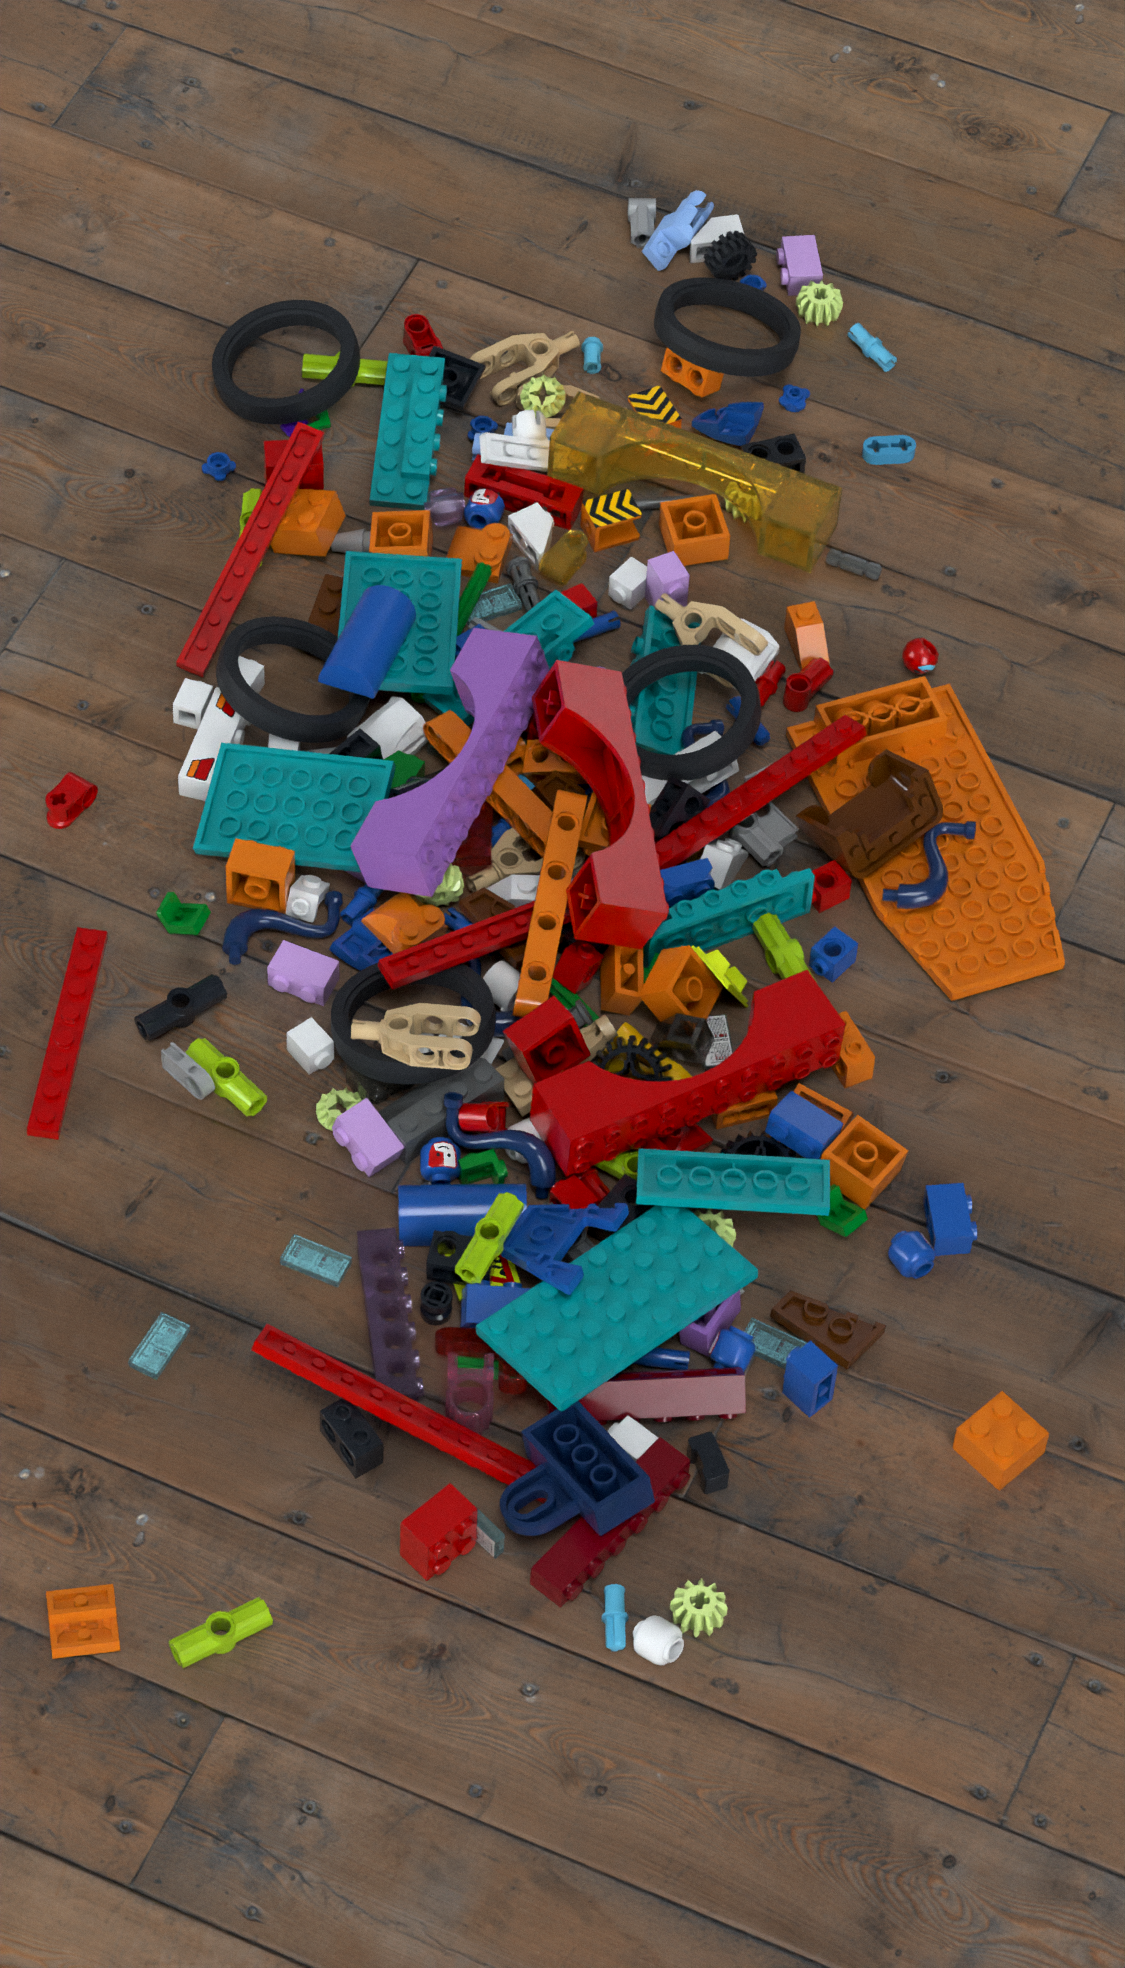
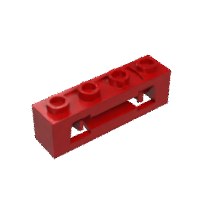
M477 454L465 476L464 497L470 498L479 489H491L496 493L500 492L499 495L505 504L504 510L514 513L538 502L542 509L543 506L547 507L548 512L552 510L560 512V518L551 516L554 520V526L571 530L581 511L584 494L583 487L526 469L481 463V455Z

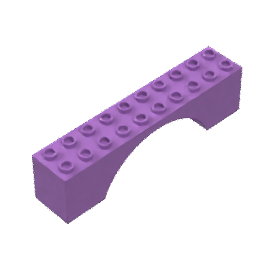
M473 628L450 669L465 711L475 718L471 734L457 757L434 778L404 794L375 801L351 844V849L367 887L432 897L438 885L442 883L447 868L454 861L458 848L462 841L466 839L469 828L474 819L478 817L486 797L491 794L497 777L503 772L508 757L515 750L517 741L523 730L527 728L529 719L534 712L532 695L549 672L544 650L541 648L537 636Z

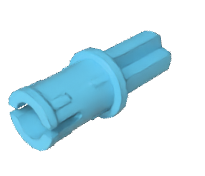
M619 1584L607 1585L604 1589L605 1612L602 1614V1621L605 1623L606 1647L613 1652L623 1650L626 1646L625 1623L628 1621V1614L625 1612V1587Z

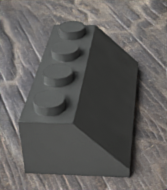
M479 1058L459 1073L444 1079L422 1083L380 1110L378 1113L405 1147L399 1158L407 1164L420 1155L421 1148L430 1139L436 1137L447 1138L449 1136L446 1128V1107L444 1106V1095L446 1093L457 1092L462 1094L463 1104L501 1102L504 1100L505 1079L485 1058Z

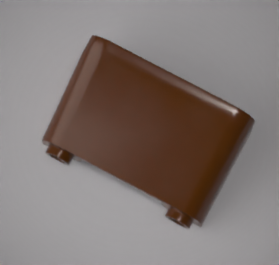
M887 749L877 755L868 766L867 773L871 785L828 816L823 808L811 805L795 816L802 831L827 855L836 860L843 870L858 879L867 877L936 826L943 816V805L929 770Z

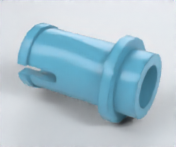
M588 337L581 345L582 352L584 353L583 369L584 371L587 370V373L595 374L601 370L603 344L597 337Z

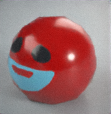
M923 637L907 642L903 648L902 660L904 666L915 674H925L933 670L938 663L939 653L936 647Z

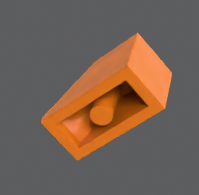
M815 601L787 606L784 630L800 670L813 658L819 659L821 657L829 662L824 624Z

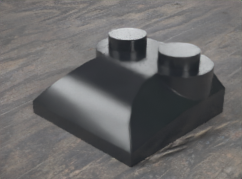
M434 346L428 357L445 358L442 385H447L446 401L440 402V405L463 411L486 365Z

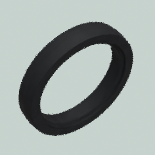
M708 277L680 280L669 285L662 292L655 310L654 328L665 346L686 361L714 372L745 377L774 374L791 364L799 347L801 326L795 314L772 295L740 282ZM690 305H715L735 309L767 324L778 334L780 342L772 347L761 349H743L718 344L687 329L678 321L674 312Z
M311 300L280 301L251 311L237 320L222 335L212 358L214 382L223 402L238 416L261 424L298 422L327 410L348 392L360 368L359 344L349 321L333 307ZM289 326L316 327L333 335L341 345L339 359L330 374L316 386L293 396L261 398L244 392L232 381L233 367L240 353L255 339L276 329Z
M276 616L248 620L231 631L219 653L216 678L219 689L226 701L240 716L254 726L284 739L304 743H323L344 737L359 724L370 700L369 697L348 691L349 703L341 710L326 715H307L284 709L269 702L248 685L241 674L238 657L245 650L257 645L280 644L306 651L324 662L327 661L338 637L319 626L302 620Z
M679 645L646 655L622 673L623 682L627 688L628 708L634 698L647 686L663 677L681 672L697 671L717 675L730 682L741 696V706L735 722L721 738L707 747L685 754L664 755L647 751L636 745L637 754L641 760V775L668 781L670 776L678 780L687 781L699 779L727 767L749 747L760 725L761 702L753 676L738 658L724 650L711 646Z
M378 963L359 971L339 989L331 1008V1032L337 1052L351 1068L369 1078L395 1084L427 1083L444 1079L462 1071L409 1066L383 1054L382 1051L366 1045L360 1039H351V1022L357 1010L371 997L391 989L379 970ZM459 964L407 984H428L445 987L459 993L471 1003L481 1016L479 1030L472 1036H462L460 1039H464L472 1045L473 1052L469 1066L476 1062L488 1049L495 1032L496 1010L492 993L485 980L464 964ZM431 1051V1052L422 1053V1054H424V1055H433L434 1052ZM450 1051L454 1057H465V1054L461 1051Z

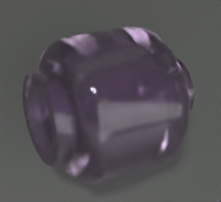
M454 487L432 490L428 494V502H423L424 510H430L432 521L437 527L457 524L462 521V515H464L466 507L463 493H458Z

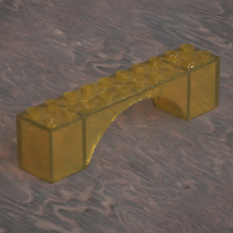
M579 391L550 436L547 476L598 495L617 485L640 479L666 478L700 485L727 499L744 515L754 532L757 542V554L809 573L812 572L837 527L842 487Z

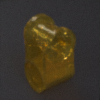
M579 530L567 531L543 555L538 571L561 585H566L577 570L586 562L587 553L585 549L588 544L586 534Z

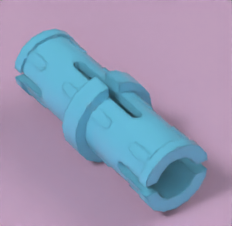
M860 323L850 328L851 332H848L847 336L862 349V353L867 358L871 357L885 372L895 366L894 363L897 362V358L882 345V341L878 337L874 338Z

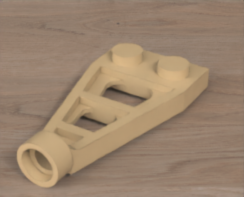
M605 1014L596 1019L591 1025L580 1029L591 1056L578 1065L591 1061L597 1055L598 1050H602L606 1047L605 1044L618 1036ZM514 1057L496 1068V1070L505 1079L504 1092L523 1117L531 1111L534 1083L521 1070Z

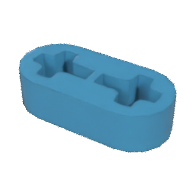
M907 435L869 437L863 443L862 458L872 465L908 463L915 457L916 442Z

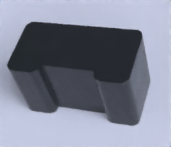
M706 1432L690 1437L688 1439L686 1455L690 1459V1463L695 1464L701 1477L700 1487L703 1493L710 1494L726 1489L728 1487L730 1470L713 1433Z

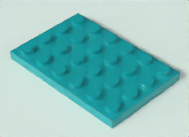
M346 551L338 638L361 595L371 586L384 585L402 592L410 599L416 610V619L379 690L453 695L454 680L450 669L455 662L462 559Z
M221 742L193 850L196 854L229 858L235 838L253 840L257 843L275 847L281 846L295 851V865L361 872L351 849V844L375 801L388 799L396 765L394 761Z

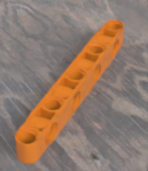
M557 789L512 1013L513 1016L524 1017L540 1004L547 1001L549 997L567 904L566 888L571 883L587 801L586 795Z

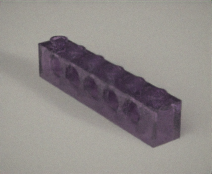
M395 1228L357 1231V1253L374 1380L418 1402V1397H424V1386L422 1377H416L415 1369L420 1368L418 1349H412L411 1341H416V1329L414 1321L408 1322L407 1314L412 1313L411 1295L404 1293V1286H408L407 1267H401L400 1259L405 1258L403 1239L397 1240ZM384 1263V1264H388V1265H386V1266H380V1265H378V1264ZM382 1291H391V1293H382ZM387 1318H394V1319H396V1320H394V1321H388V1320H385V1319H387ZM395 1345L399 1346V1348L392 1349L389 1346ZM400 1373L403 1374V1376L396 1377L393 1376V1374Z

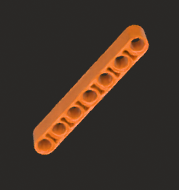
M451 710L423 724L425 737L449 763L461 752L472 731ZM505 764L503 772L499 774L493 785L491 794L485 800L541 857H544L552 811Z

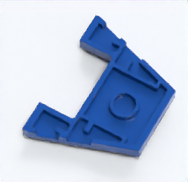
M615 1203V1208H599L597 1204H589L586 1209H570L569 1204L529 1205L506 1238L501 1256L563 1293L571 1295L584 1277L582 1266L561 1262L562 1258L586 1226L616 1232L629 1214L628 1206L626 1203Z

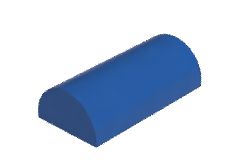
M375 585L367 588L361 595L318 676V682L374 699L416 619V610L410 599L402 592L389 586Z
M526 1184L398 1185L399 1246H430L434 1230L442 1232L454 1231L460 1235L473 1237L476 1224L486 1216L499 1193H511L524 1203V1209L519 1216L520 1218L527 1209Z

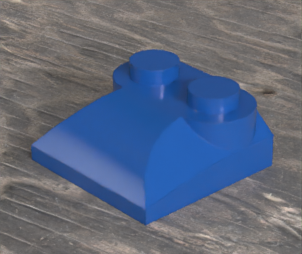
M708 858L660 870L661 877L664 879L665 899L669 907L674 906L681 900H694L707 891L713 890L715 887V882L711 876L713 867Z

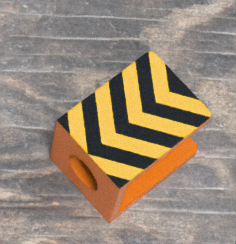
M661 386L628 396V402L636 415L627 417V425L647 455L680 444L682 418Z
M625 489L582 501L580 526L593 551L598 552L639 540L640 534L633 520L640 519L642 513L630 490Z

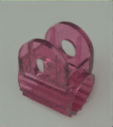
M448 1351L445 1417L482 1435L485 1429H489V1422L493 1421L494 1353L484 1355L483 1369L457 1368L458 1354ZM472 1380L482 1384L483 1388L457 1387V1385L463 1381ZM470 1401L478 1403L483 1408L479 1411L468 1413L461 1411L456 1406L462 1402Z

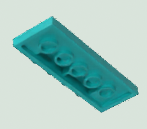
M389 353L369 499L370 506L427 510L431 475L436 476L438 459L433 458L434 451H439L441 434H436L437 426L443 425L444 409H439L440 402L446 401L447 385H442L445 358Z
M555 589L503 632L537 636L541 648L544 650L545 659L550 670L556 660L568 662L571 659L575 650L573 641L592 627L594 622L588 613ZM454 681L453 695L428 693L423 695L425 703L439 715L451 710L467 726L474 722L475 718L465 711Z
M650 605L645 611L643 634L640 637L637 636L633 641L631 653L636 654V658L633 659L630 666L655 651L681 645L674 631L673 620L659 610H656L655 606ZM693 622L689 624L688 627L694 629L699 627L701 624L698 622ZM697 671L681 672L663 677L647 686L634 698L629 708L631 710L633 732L636 734V745L647 751L664 755H674L684 750L681 734L687 726L692 724Z
M808 868L802 871L791 872L782 878L777 869L763 870L753 878L736 880L726 888L718 891L709 890L694 900H681L669 908L666 921L659 925L653 937L644 945L643 967L649 968L655 953L660 954L662 949L694 945L696 948L699 946L705 952L754 934L752 930L753 923L761 915L767 913L777 915L781 923L810 913L815 881L813 872Z
M639 1148L636 1204L829 1216L830 1160Z

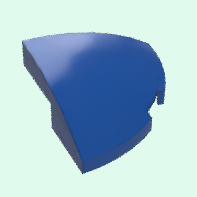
M763 402L728 404V407L720 408L717 412L715 408H712L696 416L692 420V427L716 440L737 446L745 445L750 442L755 433L764 404Z
M373 908L355 920L351 929L337 938L329 948L338 958L360 971L378 963L379 959L393 954L361 922L362 918L375 910Z

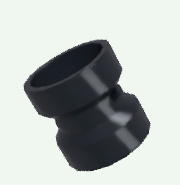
M439 1281L426 1284L420 1294L421 1318L429 1325H443L448 1322L452 1315V1290L447 1284Z

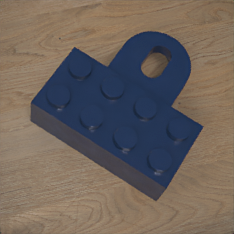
M577 1401L562 1412L556 1409L521 1431L527 1457L536 1468L512 1482L504 1490L500 1498V1511L506 1526L513 1532L521 1535L535 1536L547 1533L579 1513L596 1533L602 1536L654 1503L655 1499L650 1477L586 1408ZM535 1499H547L544 1504L527 1514L518 1513L522 1507Z

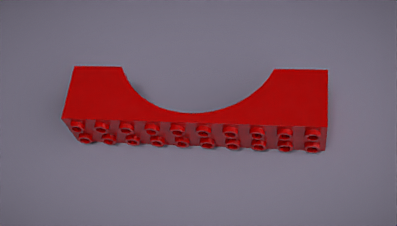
M556 660L532 695L539 741L541 745L552 750L572 765L590 785L604 811L609 834L608 848L591 853L566 888L574 938L583 941L642 949L647 941L653 937L662 921L667 918L669 905L666 902L663 889L664 879L660 874L659 854L656 852L654 842L655 833L651 827L650 807L645 796V781L642 779L640 770L641 760L637 754L636 734L633 732L631 710L628 708L626 697L627 688L624 685L621 671Z
M804 970L753 992L746 1037L734 1053L714 1068L680 1080L642 1081L613 1074L587 1061L533 1084L530 1121L566 1177L576 1172L582 1173L592 1165L604 1160H613L625 1151L639 1149L654 1138L667 1137L674 1130L681 1127L695 1125L701 1119L714 1113L721 1114L735 1104L749 1102L756 1095L763 1092L777 1090L783 1084L794 1079H803L810 1072L822 1067H831L839 1060L846 1024L810 972Z

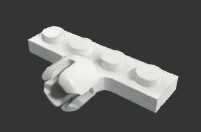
M534 410L520 411L517 415H513V436L488 432L479 436L481 463L570 476H578L583 473L581 446L548 440L545 416L540 411H536V418Z

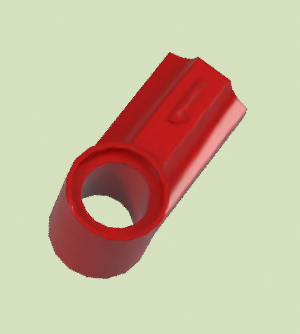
M821 657L819 659L813 658L799 673H793L788 676L783 696V704L788 710L801 712L807 709L809 700L833 677L834 670L830 667L829 662Z

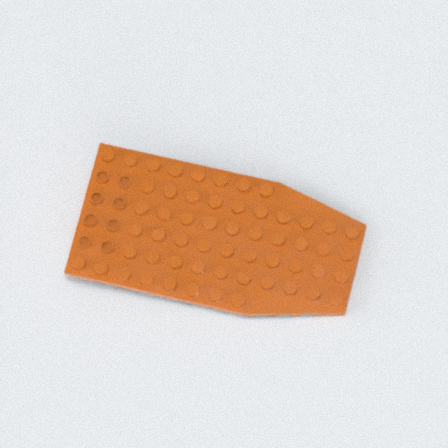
M923 676L816 705L813 721L786 728V737L792 749H795L844 715L865 726L866 736L807 776L822 808L828 816L871 785L867 773L868 766L877 755L887 749L929 770L943 805V816L939 823L965 824L967 821L976 822L975 840L966 839L962 835L951 834L939 835L936 838V843L948 870L949 882L943 896L937 902L927 907L897 909V902L882 901L883 889L898 890L899 884H916L927 879L929 867L923 847L924 835L870 875L858 879L876 916L951 1001L1064 969L1065 958L1059 930L1055 923L1056 916L1054 907L1051 904L1049 882L1046 880L1044 860L950 683L931 688L928 680Z

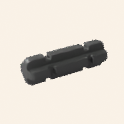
M830 549L826 557V562L829 565L835 567L839 565L841 569L861 576L865 574L867 578L878 580L882 572L880 564L874 562L869 564L865 559L847 553L843 555L841 551Z

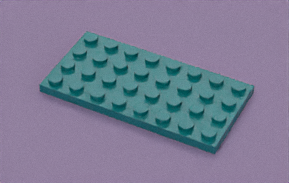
M656 1205L569 1263L582 1266L584 1277L571 1295L565 1294L542 1281L477 1324L476 1334L562 1412L757 1279L758 1269L687 1207Z

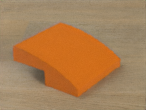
M113 1584L46 1591L52 1659L120 1651Z

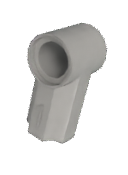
M628 198V222H630L631 243L636 245L637 248H644L655 231L656 198Z
M756 812L729 830V839L740 842L742 847H745L762 866L769 867L774 864L783 853L784 848L759 824V816Z

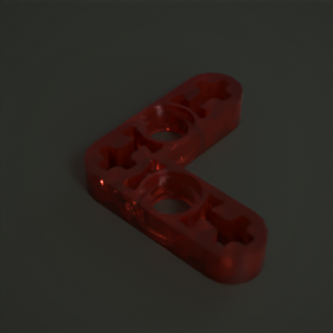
M444 1327L436 1331L435 1351L438 1354L452 1357L499 1358V1390L511 1395L521 1394L527 1390L528 1381L476 1334V1328Z

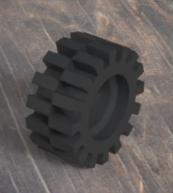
M729 231L725 237L723 234L718 236L720 240L717 242L713 240L711 242L712 247H707V254H704V264L715 278L727 280L732 278L736 281L739 275L742 277L746 275L744 272L746 269L749 271L752 269L751 263L756 262L757 252L743 232L734 231L732 233Z

